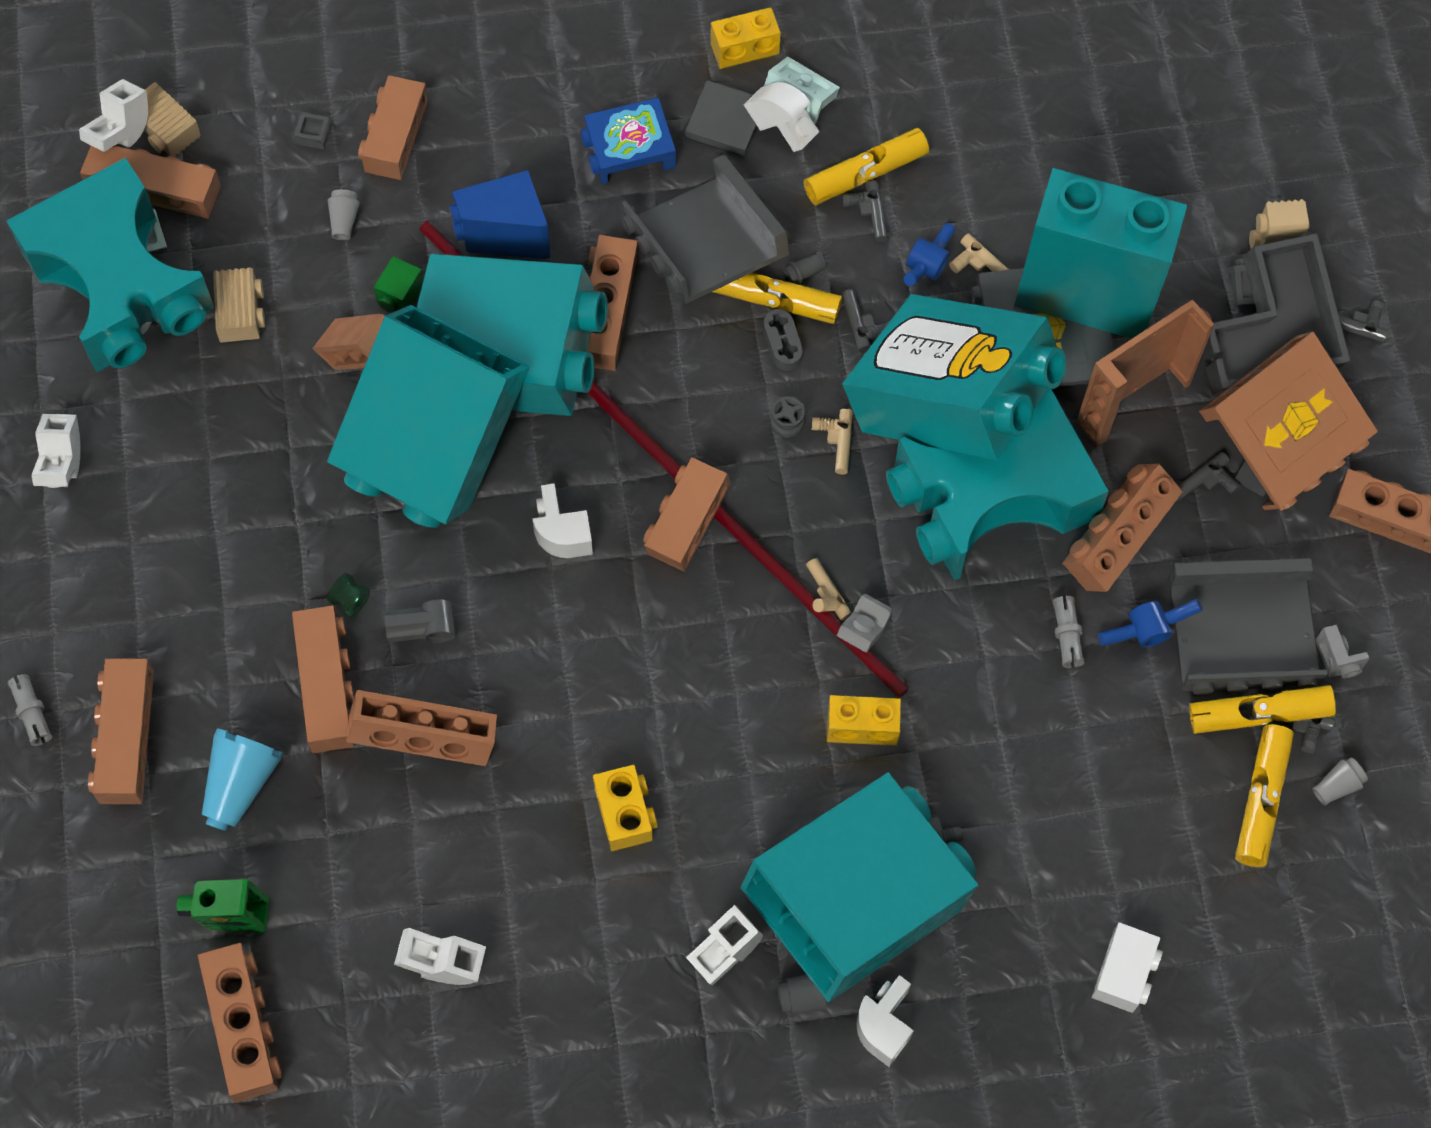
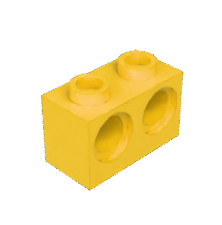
M771 7L711 22L710 44L719 69L778 55L780 53L781 32Z
M830 695L827 742L897 746L900 734L901 699Z
M634 765L593 775L594 788L611 852L653 841L652 829L657 828V822L653 808L646 809L643 796L648 795L644 775L637 776ZM618 785H626L631 789V792L623 797L616 796L612 791ZM627 818H635L640 822V825L636 829L627 830L621 826V823Z

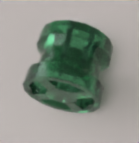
M346 573L333 584L327 595V601L332 605L341 606L343 613L352 617L363 608L371 591L365 585L356 584L354 577Z

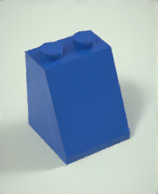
M528 170L452 192L454 205L449 206L453 220L452 227L456 240H463L467 252L540 259L551 257L548 225Z

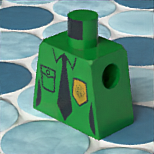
M248 879L198 881L194 885L193 895H179L177 899V913L182 917L193 918L208 930L266 933L270 898Z

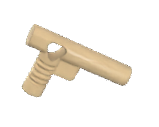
M969 233L960 242L967 249L949 263L951 270L955 273L961 271L967 264L973 266L977 271H980L985 266L992 272L1009 270ZM975 247L978 251H973L971 248Z
M841 409L839 419L835 420L830 418L820 419V417L812 418L811 430H827V443L837 445L835 472L841 475L847 474L849 469L853 411L851 409ZM847 424L848 428L844 429L840 425Z
M818 558L810 560L806 566L819 585L817 592L821 597L813 601V609L816 612L835 611L839 619L845 621L852 612Z

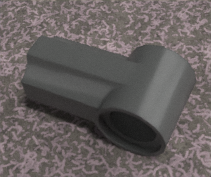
M442 599L431 600L418 608L385 611V628L388 642L424 639L430 643H444L455 638L452 602Z

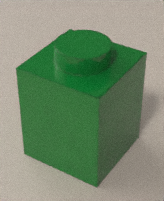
M393 256L373 287L378 305L390 313L413 305L422 289L424 281L422 269Z

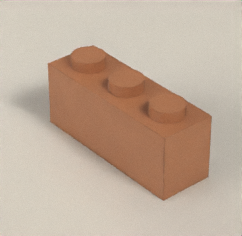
M388 75L385 86H381L378 90L376 101L378 107L376 113L370 114L367 126L369 134L367 139L362 140L360 143L358 157L362 159L365 173L402 180L428 97L425 83Z
M371 314L335 318L312 349L335 370L364 368L386 315Z
M692 457L687 466L682 465L675 478L677 485L671 495L667 494L664 497L659 508L661 515L655 525L651 524L648 527L643 542H645L644 547L649 556L683 572L686 571L731 485L727 473Z

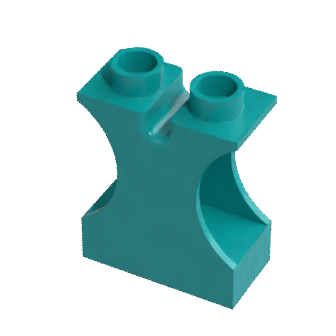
M126 158L6 221L23 257L40 283L66 286L81 293L90 301L87 322L79 338L96 373L110 365L117 369L128 367L145 354L147 346L140 330L143 324L155 322L165 334L171 333L175 336H181L197 329L204 322L206 313L214 309L204 277L200 271H187L170 267L158 261L147 251L149 236L157 219L144 185Z
M1050 388L1033 410L1032 421L1028 430L1023 435L1013 438L998 461L943 450L941 448L928 447L904 437L899 439L894 467L886 470V480L890 492L901 508L913 504L918 513L933 509L931 522L916 528L917 540L927 561L931 565L944 561L954 581L960 579L966 555L971 547L987 532L1006 524L1025 522L1044 525L1064 534L1090 523L1094 517L1099 515L1109 492Z

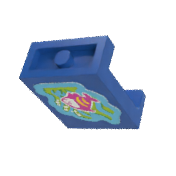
M659 98L584 115L585 128L580 129L584 148L590 147L592 155L588 156L590 168L593 175H599L601 184L608 183V174L659 161H661L663 170L676 168V150Z

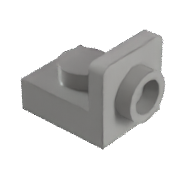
M863 594L854 612L841 625L837 636L867 653L881 637L893 610L873 597Z
M1337 625L1323 628L1315 640L1329 678L1339 675L1344 679L1354 677L1362 672L1363 667L1370 659L1367 652L1348 656L1349 645L1344 635H1340Z

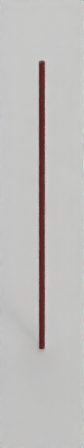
M425 221L420 226L419 230L444 255L464 256L429 221ZM593 381L592 387L587 394L675 479L681 466ZM721 505L719 506L714 518L891 691L901 698L909 688L870 650L866 653L839 638L837 633L842 623L830 611L816 612L813 609V601L817 598Z

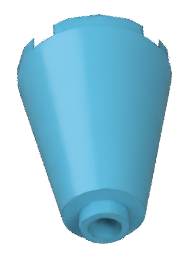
M217 728L213 737L202 815L208 817L206 824L224 831L227 830L228 825L236 827L281 761L283 752Z

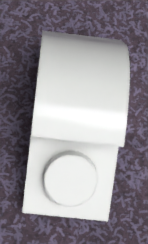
M122 79L100 92L102 115L79 129L81 141L103 152L118 143L127 148L131 147L139 139L147 123V91Z
M776 82L763 86L744 104L760 131L777 126L793 152L802 150L819 133V130L805 110L811 103L804 93L790 84Z
M43 414L35 432L39 457L32 472L33 486H47L49 488L68 487L70 479L77 478L80 465V433L77 415Z
M555 484L541 485L542 498L536 499L539 518H532L534 534L539 545L551 555L561 558L593 555L587 510L559 514Z
M734 905L708 929L711 935L686 958L706 981L713 986L738 961L742 962L761 941L763 934L739 907Z
M407 928L403 930L394 965L420 973L421 978L455 985L471 984L478 982L486 946L457 936L440 939Z
M900 975L893 984L887 980L875 996V999L879 1001L878 1004L865 995L857 1016V1033L861 1043L867 1051L888 1067L891 1066L911 1039L914 1031L892 1015L909 992L911 983Z

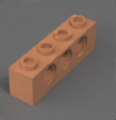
M599 235L597 247L591 246L588 266L593 267L591 275H588L595 291L604 292L607 300L610 301L604 328L605 332L600 334L591 332L586 352L592 353L594 368L616 371L638 258L637 240ZM607 271H612L616 274L613 276H607L603 273Z
M1348 469L1340 482L1329 517L1431 554V495L1417 494L1406 490L1398 483L1384 482L1373 478L1365 471ZM1366 498L1374 499L1378 505L1370 504ZM1398 510L1407 511L1411 517L1401 515Z
M357 690L349 713L346 742L486 766L495 742L497 714Z
M237 943L198 954L229 1096L237 1103L278 1091L276 1079L282 1078V1073L277 1056L271 1057L268 1044L273 1043L274 1039L269 1021L263 1022L260 1009L265 1008L266 1005L261 987H254L252 974L257 973V966L253 953H246L242 944ZM234 979L242 980V986L238 992L234 994L225 993V987L228 982ZM249 1014L250 1022L246 1027L242 1029L233 1028L234 1019L238 1015ZM257 1049L259 1051L258 1057L253 1063H241L242 1054L246 1050Z

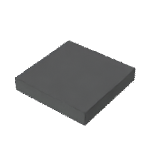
M707 80L685 130V137L745 156L757 128V125L744 106L753 94Z

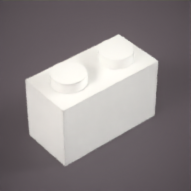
M1118 923L1113 931L1091 998L1131 1013L1135 1011L1139 1003L1145 1005L1152 984L1146 982L1150 970L1156 972L1163 951L1157 949L1160 937Z

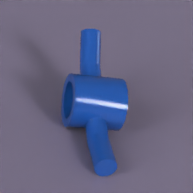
M945 223L933 243L922 237L917 240L906 262V267L911 269L903 278L906 285H914L923 275L934 281L939 278L950 256V252L944 248L956 230L953 225Z
M1197 598L1166 612L1163 611L1160 602H1148L1137 606L1128 613L1131 624L1099 632L1098 641L1101 646L1137 637L1141 647H1152L1172 637L1173 633L1169 625L1203 611V608Z

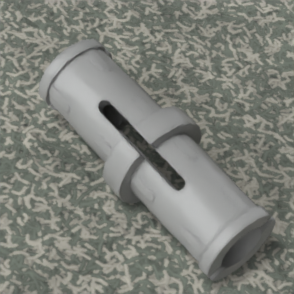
M1063 596L1057 597L1053 600L1057 620L1055 637L1060 640L1062 666L1071 668V654L1073 655L1074 667L1082 666L1085 663L1080 642L1082 626L1077 623L1075 598L1073 596H1066L1065 610Z
M28 674L17 675L19 683H16L14 677L8 681V686L17 704L15 712L17 717L23 720L30 738V744L32 746L42 745L41 737H44L46 742L50 741L53 737L42 713L45 710L41 700H37L30 676Z

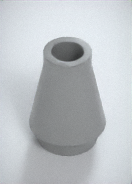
M344 189L334 190L331 192V197L327 200L332 229L331 237L337 240H349L360 202L357 200V194L353 191Z
M1350 757L1346 761L1341 759L1312 790L1317 799L1326 806L1336 799L1363 789L1362 784L1368 781V778L1358 762Z

